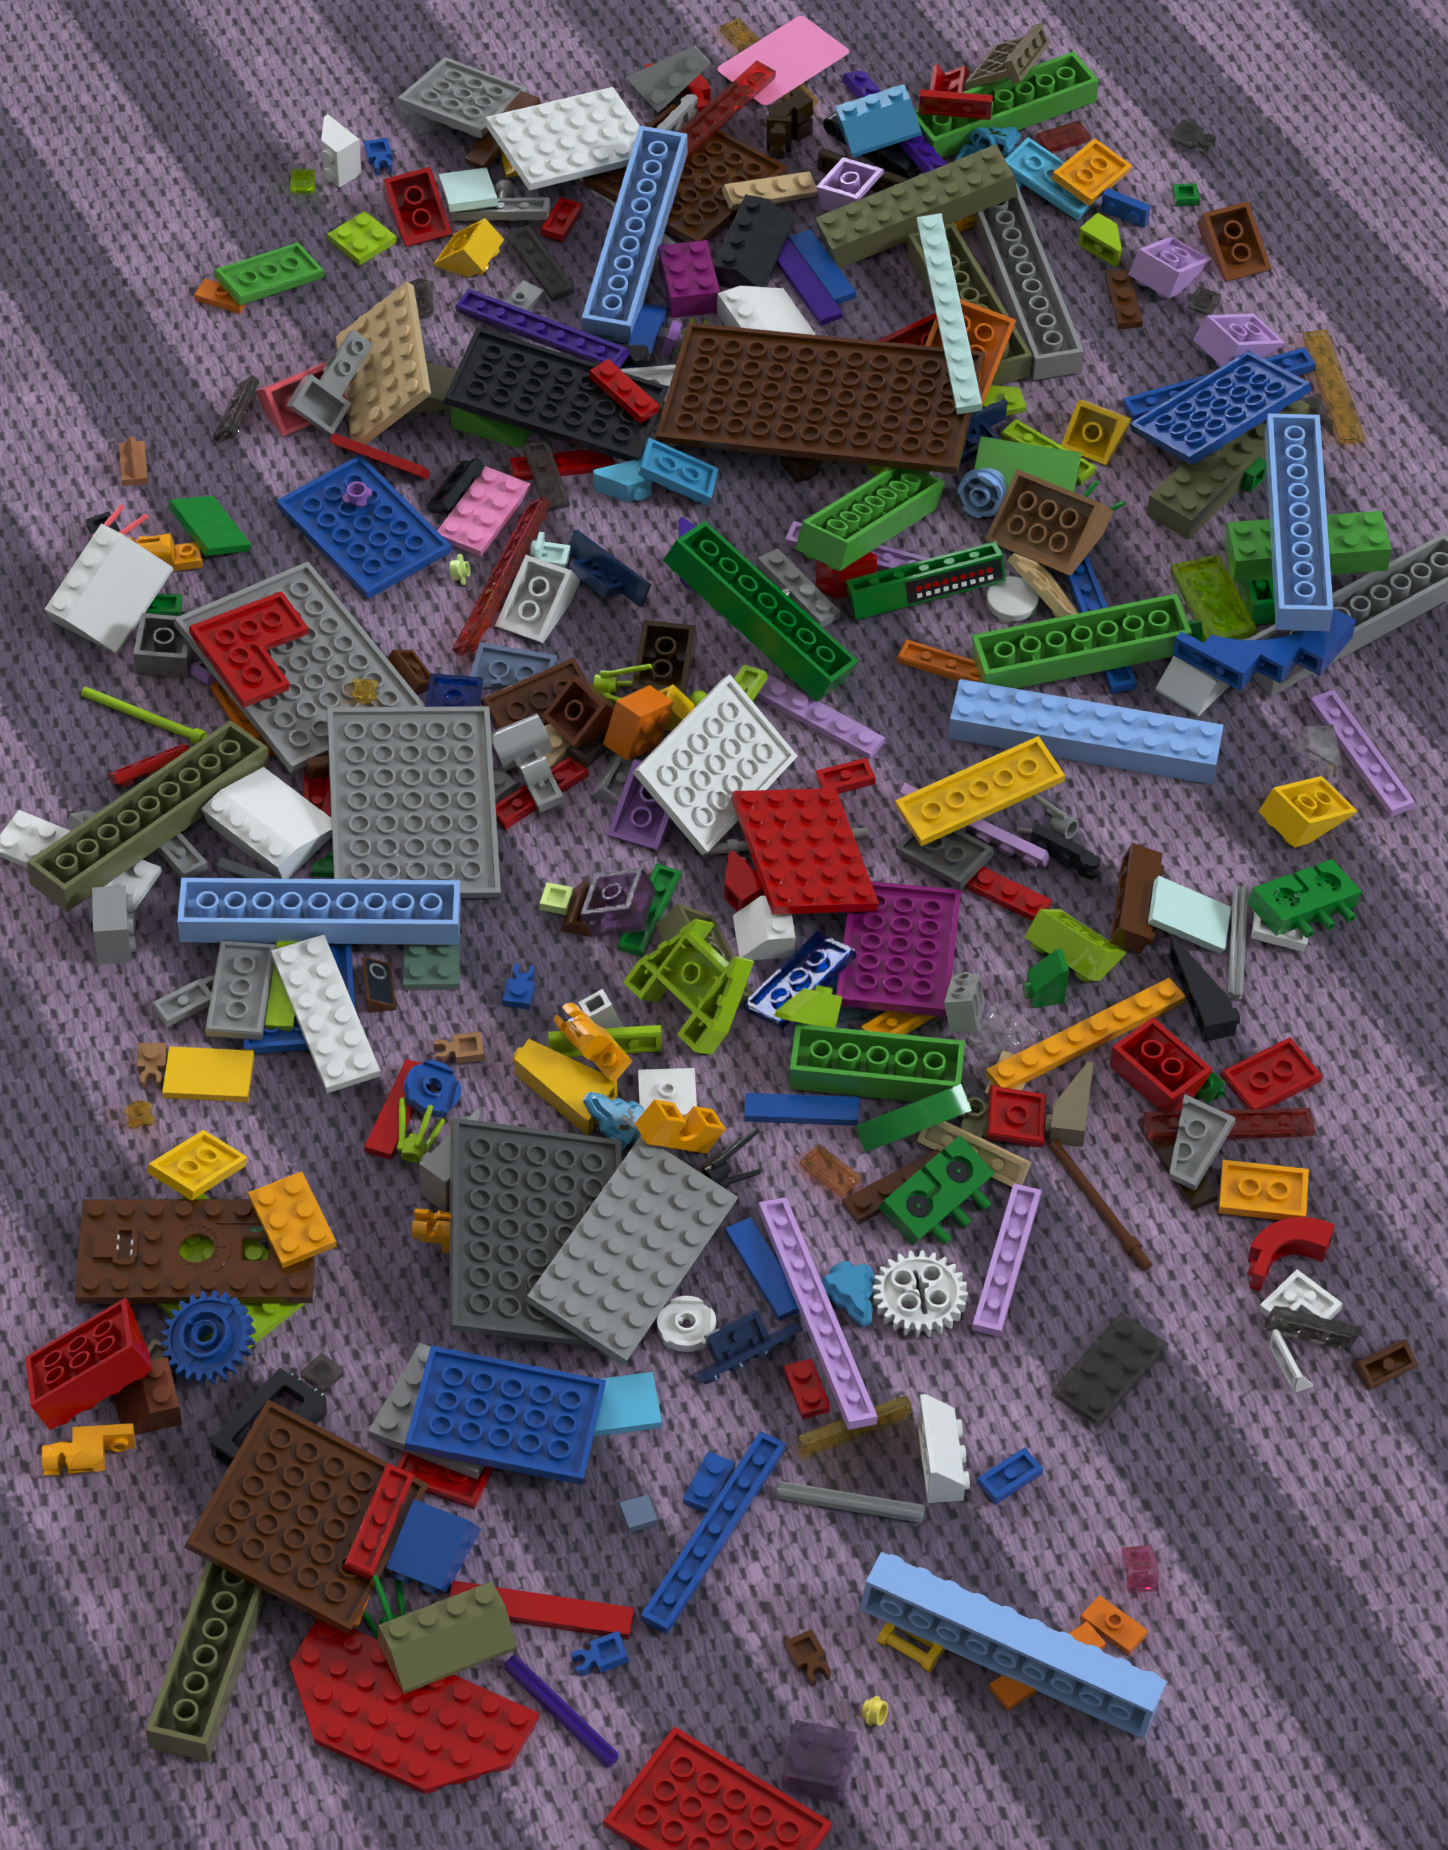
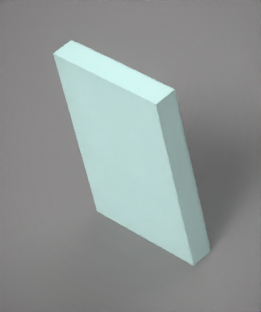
M487 167L439 174V182L451 213L498 206V198Z
M1158 876L1154 880L1148 924L1213 952L1222 954L1226 948L1231 906Z

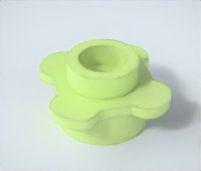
M458 554V560L450 561V575L453 581L460 580L461 585H465L466 577L470 576V565L468 561L463 560L462 554Z

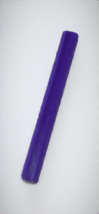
M513 1655L505 1662V1671L605 1767H611L618 1761V1752L518 1656Z

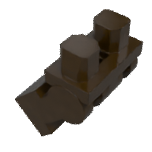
M798 87L790 91V98L783 102L774 103L769 108V115H767V151H771V158H785V152H791L792 140L798 142L813 133V118L811 117L813 116V99Z

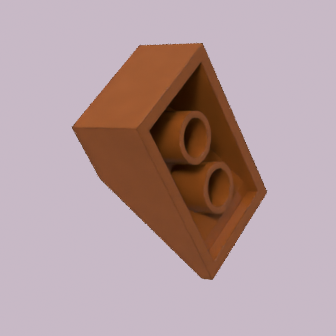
M1249 201L1202 214L1197 222L1198 229L1206 249L1225 282L1272 269Z

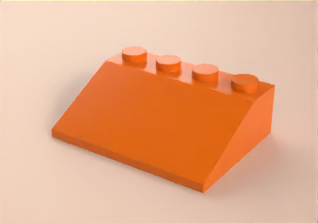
M960 299L970 350L985 352L986 359L979 383L983 407L1016 319ZM936 316L925 346L943 348Z

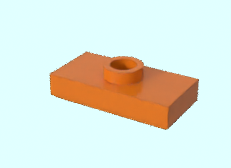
M206 278L194 294L195 301L238 314L242 312L246 305L239 306L219 282Z
M1100 1595L1080 1616L1081 1622L1085 1623L1088 1621L1100 1636L1128 1656L1148 1635L1146 1628Z

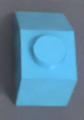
M641 458L639 461L632 460L593 470L594 490L625 502L643 500L646 497L652 496V481H648L638 475Z

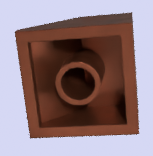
M574 674L542 714V717L573 747L577 748L606 735L615 705L591 682Z
M168 1357L152 1360V1371L148 1372L141 1380L133 1381L123 1387L119 1393L113 1395L120 1424L133 1423L135 1435L182 1425L180 1406Z

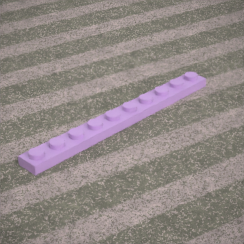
M787 1197L759 1202V1214L847 1429L877 1424L878 1416Z

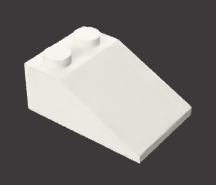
M525 555L495 626L543 644L569 607L580 583L579 578L571 570Z

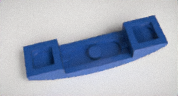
M644 303L634 324L629 345H645L652 355L661 326H664L669 307ZM635 364L626 365L625 367H623V369L638 367Z

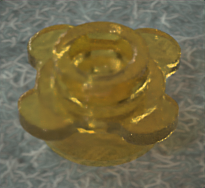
M357 677L352 680L354 690L351 696L356 701L366 704L378 698L376 693L378 682L375 679L368 680Z
M137 1100L125 1108L124 1112L129 1118L127 1122L129 1128L137 1129L139 1126H151L155 1123V1116L151 1113L153 1106L150 1102Z

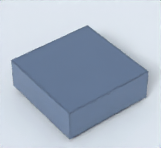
M648 1494L619 1503V1508L629 1533L658 1525V1518Z

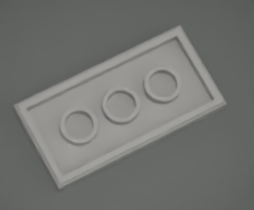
M220 940L205 1029L206 1036L262 1040L274 965L271 950L276 949V944Z

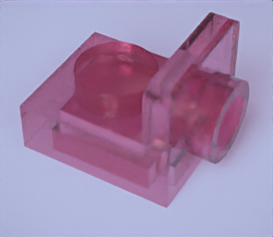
M1152 1545L1122 1547L1121 1558L1127 1574L1128 1592L1157 1591L1158 1563Z

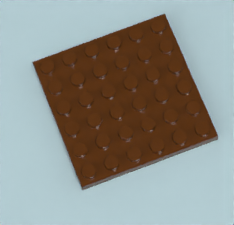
M672 104L647 124L646 127L657 128L678 106ZM696 117L684 132L687 134L688 153L665 231L684 242L709 240L735 218L739 210L729 209L722 193L724 184L786 175L787 166ZM627 167L583 177V185L616 203Z
M267 1400L189 1536L184 1548L349 1635L375 1585L373 1579L369 1580L343 1569V1566L388 1462L284 1407ZM414 1477L374 1572V1575L380 1577L391 1556L413 1500L420 1501L429 1485Z

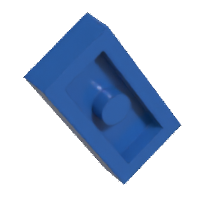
M1109 188L1104 191L1101 211L1143 228L1148 224L1151 205Z
M1024 1447L977 1478V1485L996 1505L1043 1475V1467Z
M708 1451L683 1497V1504L707 1513L735 1469V1462Z

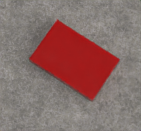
M1291 1037L1221 1071L1220 1077L1252 1116L1322 1082L1323 1079L1321 1073Z
M403 1452L396 1466L414 1474V1477L429 1484L425 1493L474 1510L494 1470L493 1467L485 1466L478 1479H474L407 1452Z

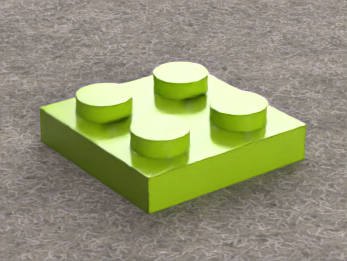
M366 211L327 234L328 241L359 266L397 243V236Z

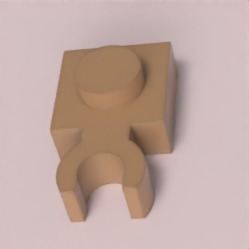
M480 1032L452 1035L453 1042L443 1039L433 1041L434 1051H444L435 1053L436 1061L445 1063L450 1058H455L456 1064L484 1061V1050Z
M138 1043L137 1070L142 1072L140 1075L142 1088H146V1081L151 1078L156 1080L157 1088L162 1086L160 1071H166V1043Z

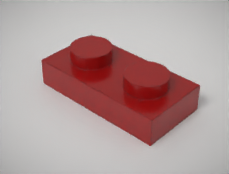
M560 197L549 214L548 220L541 227V236L564 242L581 215L583 204Z
M867 758L816 770L815 776L820 789L836 788L838 794L874 785L876 780Z
M812 1358L784 1365V1374L801 1419L829 1413L830 1404Z

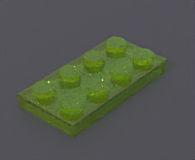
M1220 554L1171 564L1170 573L1194 622L1202 621L1204 642L1210 635L1237 640L1256 635L1257 628Z

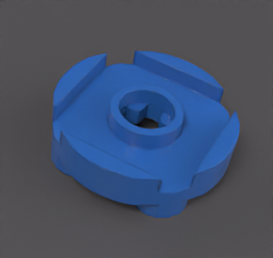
M427 1060L423 1064L413 1066L405 1077L403 1086L405 1102L409 1107L423 1114L426 1113L428 1105H432L431 1116L443 1117L458 1102L461 1096V1084L459 1080L458 1082L456 1081V1078L453 1076L454 1071L449 1066L439 1061ZM430 1083L434 1084L435 1089L438 1090L439 1093L430 1092L426 1086H429Z

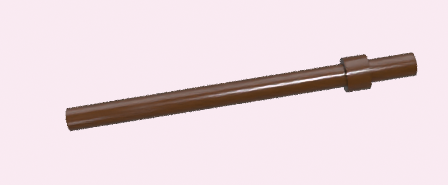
M1053 1140L1048 1147L1122 1242V1249L1128 1256L1134 1258L1143 1271L1149 1270L1153 1264L1142 1251L1141 1243L1135 1236H1131L1059 1141Z

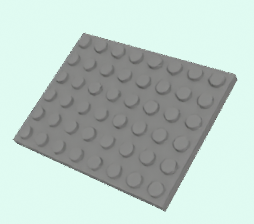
M305 562L176 617L174 620V626L290 773L305 767L307 758L329 756L327 707H425L424 703L309 562ZM282 591L309 627L308 635L267 650L290 682V688L286 692L242 708L189 634V627Z
M489 706L327 707L334 879L460 880L461 898H500L501 886Z

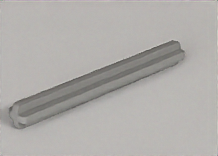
M1245 886L1234 887L1232 900L1227 996L1230 1000L1235 999L1237 1001L1242 999L1248 906V888Z
M783 1481L778 1482L776 1488V1498L781 1500L919 1523L924 1519L925 1506L921 1504Z

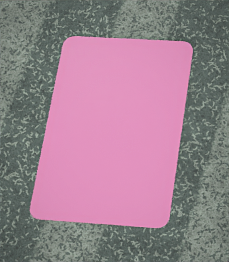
M798 16L718 67V72L760 104L769 105L849 53V49L806 17Z

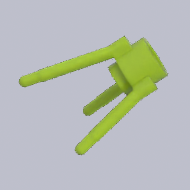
M646 664L612 671H600V674H595L593 685L610 701L616 702L621 698L612 695V693H617L618 687H632L633 681H618V678L613 676L648 670L652 668V665Z
M400 1098L399 1142L397 1150L402 1151L401 1157L404 1160L420 1163L422 1157L429 1152L445 1120L443 1118L439 1120L427 1142H425L426 1138L424 1135L433 1110V1106L428 1105L419 1133H412L405 1139V1099Z

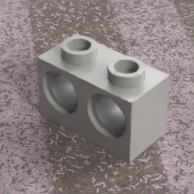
M964 972L952 976L944 1002L950 1032L978 1030L985 1005L980 974Z

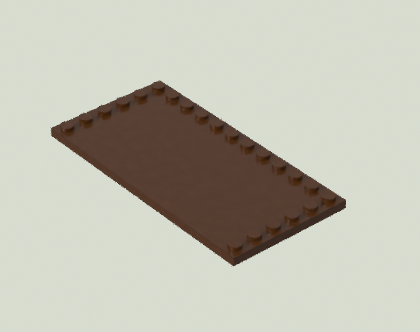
M688 322L655 438L656 441L664 444L957 474L972 412L957 414L944 349L942 347ZM971 350L979 387L986 359L985 352Z

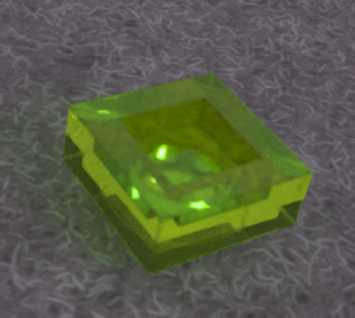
M291 169L290 192L315 193L316 169Z

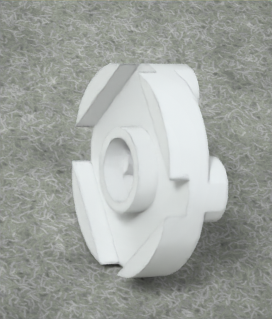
M679 1296L670 1300V1304L662 1309L657 1316V1331L664 1346L681 1352H693L707 1348L708 1345L704 1335L716 1330V1316L712 1308L709 1309L704 1305L703 1300L693 1296ZM684 1320H690V1324L693 1326L683 1328L679 1324H683Z

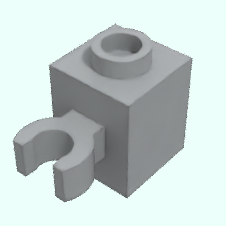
M603 989L578 1002L582 1011L602 1028L623 1027ZM572 1017L568 1021L572 1022L574 1018Z

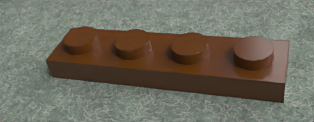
M936 1149L842 1199V1206L857 1225L882 1213L878 1208L880 1204L916 1172L922 1169L940 1151Z

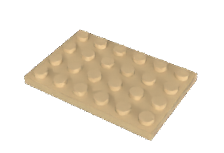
M407 281L336 336L338 349L351 330H354L373 344L344 391L347 400L352 403L347 410L350 438L365 445L431 395L414 286Z

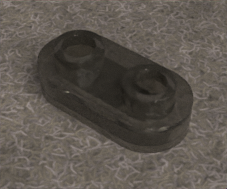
M414 279L410 284L414 286L419 320L427 319L434 313L433 285L427 279Z

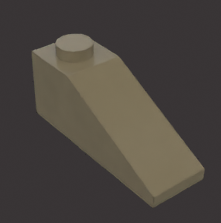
M1094 1062L1086 1063L1054 1103L1053 1115L1047 1114L1045 1131L1050 1132L1049 1143L1053 1140H1058L1060 1144L1083 1147Z

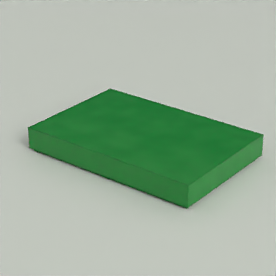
M214 496L172 499L169 501L168 508L205 556L249 551L251 543Z

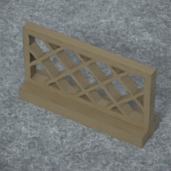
M1042 23L1033 25L1023 37L994 45L966 80L965 85L967 89L1007 77L1010 78L1012 84L1021 82L1050 45Z

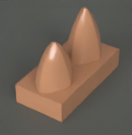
M129 436L126 442L119 443L122 486L148 484L145 442L136 441L134 437Z

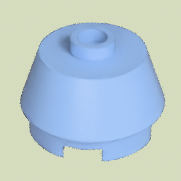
M993 468L975 469L967 472L962 477L957 492L960 494L964 504L962 508L976 518L996 515L1007 492L1008 484L1005 477Z

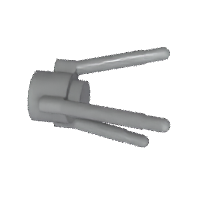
M1040 795L1032 796L1033 799L1047 808L1046 812L1052 816L1050 828L1053 832L1067 839L1073 838L1078 830V820L1068 816L1067 813L1059 810ZM1017 828V832L1031 835L1033 830L1030 828Z

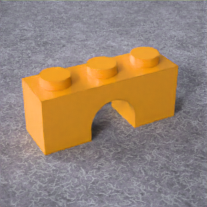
M656 1099L651 1102L634 1123L641 1133L642 1140L648 1145L707 1153L726 1130L713 1109L693 1106L683 1117L674 1102Z

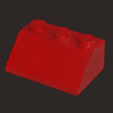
M1151 1017L1112 1046L1110 1067L1158 1110H1164L1169 1119L1182 1110L1184 1094L1194 1098L1213 1070L1154 1017Z

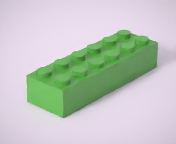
M1382 511L1327 515L1331 575L1388 570L1392 549ZM1270 520L1227 522L1224 546L1233 582L1273 579Z
M796 1024L790 1065L789 1089L917 1102L961 1084L965 1041Z

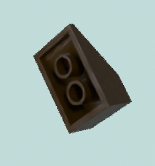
M643 620L635 666L651 664L652 668L634 672L632 691H638L649 685L660 691L674 685L685 695L696 650V625Z

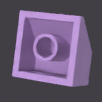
M843 157L816 186L821 209L831 212L860 200L881 177L884 170Z

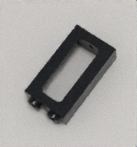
M279 1368L210 1441L212 1457L229 1467L240 1449L232 1442L260 1414L266 1401H272L281 1390L302 1402L301 1406L294 1413L316 1425L327 1414L325 1395L317 1388L311 1389L305 1385L296 1374L292 1372L287 1373Z

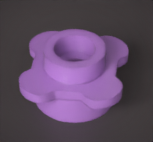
M352 482L347 486V494L342 496V500L344 503H352L358 507H364L367 504V498L372 495V490L362 482Z

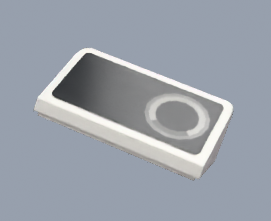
M1273 1330L1269 1348L1291 1390L1296 1393L1313 1387L1290 1340L1279 1330Z

